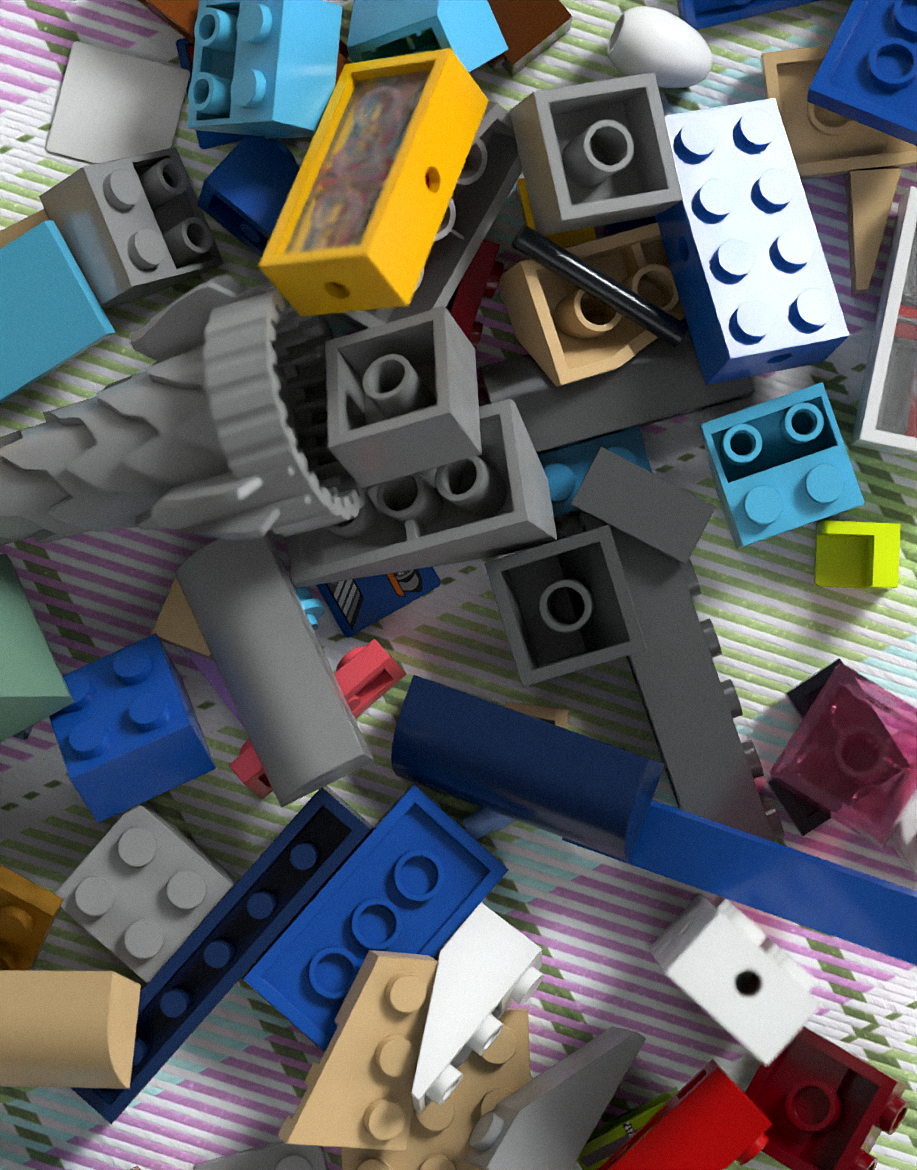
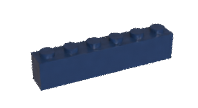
M327 785L320 788L140 992L130 1089H71L112 1124L371 831L373 826Z

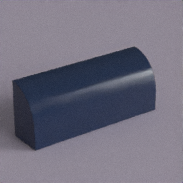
M413 675L398 717L391 751L393 771L401 778L628 862L631 861L665 765Z

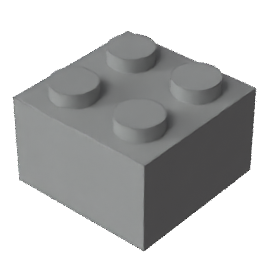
M655 72L534 91L509 110L535 228L543 236L657 216L683 200Z
M445 306L325 342L328 448L361 488L482 454L475 348Z
M145 801L128 809L56 891L55 895L64 899L60 908L145 982L149 983L239 880L151 803Z

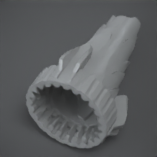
M228 275L214 277L206 283L198 285L154 315L143 328L130 332V344L133 350L157 360L152 366L145 368L146 371L107 385L102 391L97 392L96 397L43 412L46 420L45 423L0 437V546L33 536L35 543H46L91 530L100 532L135 527L140 529H172L222 539H253L264 536L269 529L277 534L282 533L283 536H293L347 521L358 516L359 509H363L365 504V493L368 492V487L361 488L328 448L325 342L333 340L335 337L326 318H323L322 315L300 317L272 282L249 288Z

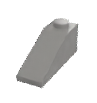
M612 1026L497 1103L493 1112L483 1115L471 1133L470 1145L472 1147L464 1160L479 1170H571L646 1038L636 1031Z

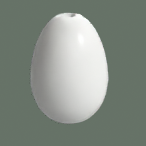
M648 6L627 9L619 16L607 48L608 57L619 72L626 77L655 72L659 88H686L697 85L705 80L710 72L713 61L711 49L704 38L693 27L666 10Z

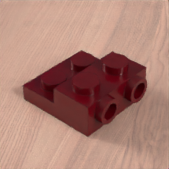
M803 1026L767 1066L763 1062L760 1064L745 1091L748 1097L764 1112L773 1124L764 1132L769 1141L761 1151L791 1170H875L878 1158L870 1154L871 1149L882 1131L888 1135H892L896 1131L909 1107V1101L901 1097L907 1084L858 1055L843 1049L806 1026Z

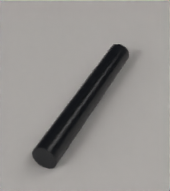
M526 224L516 234L511 247L671 346L676 347L684 338L688 330L687 324Z

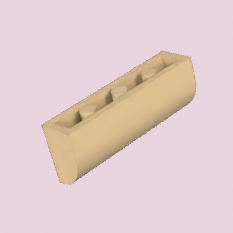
M0 970V1086L130 1089L141 985L114 971Z

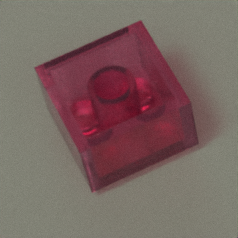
M839 662L770 770L771 778L777 784L883 849L917 796V709Z

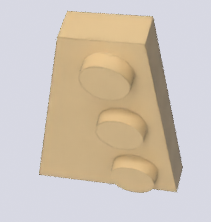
M369 950L334 1020L337 1029L320 1063L314 1061L304 1081L308 1088L294 1116L287 1115L277 1137L286 1144L406 1151L413 1113L411 1093L438 966L436 959L429 955Z

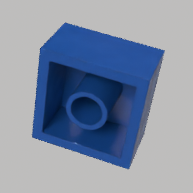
M157 633L63 675L74 703L50 715L49 718L70 781L98 823L216 769L183 679Z

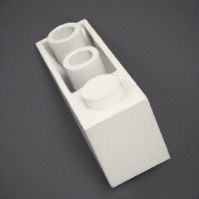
M482 902L440 952L411 1093L413 1107L420 1114L423 1113L432 1100L436 1104L441 1105L449 1098L463 1077V1074L458 1071L459 1067L473 1050L479 1055L487 1051L503 1029L504 1024L498 1019L513 1001L520 1006L523 1005L533 995L544 977V974L539 971L542 967V949Z

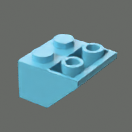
M199 0L198 15L194 27L195 47L192 78L188 91L189 110L187 128L200 131L286 139L314 136L335 88L342 6L324 0Z
M354 0L347 42V50L353 63L451 48L469 73L508 50L487 0Z
M823 382L700 424L715 489L736 549L865 504Z

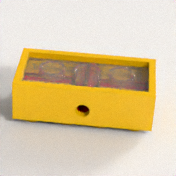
M451 48L344 65L258 266L300 317L409 305L489 103L487 97Z

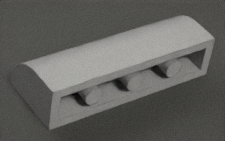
M266 532L264 536L253 539L219 538L187 558L176 570V578L280 806L283 807L374 763L372 754L269 533Z

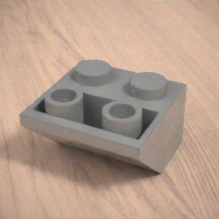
M176 147L84 166L39 196L49 221L53 220L103 310L135 302L224 264L203 211L197 206L198 199Z

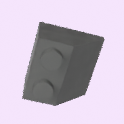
M609 525L484 563L522 687L647 650Z

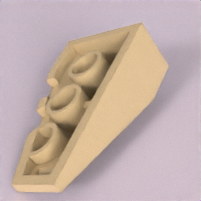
M658 222L566 248L567 251L680 321L685 318L660 236ZM532 259L520 261L501 275L499 287L515 336L556 387L613 371L658 338Z

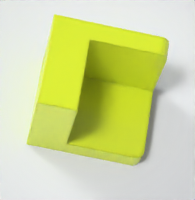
M830 520L816 523L815 585L819 587L888 590L898 588L901 523Z

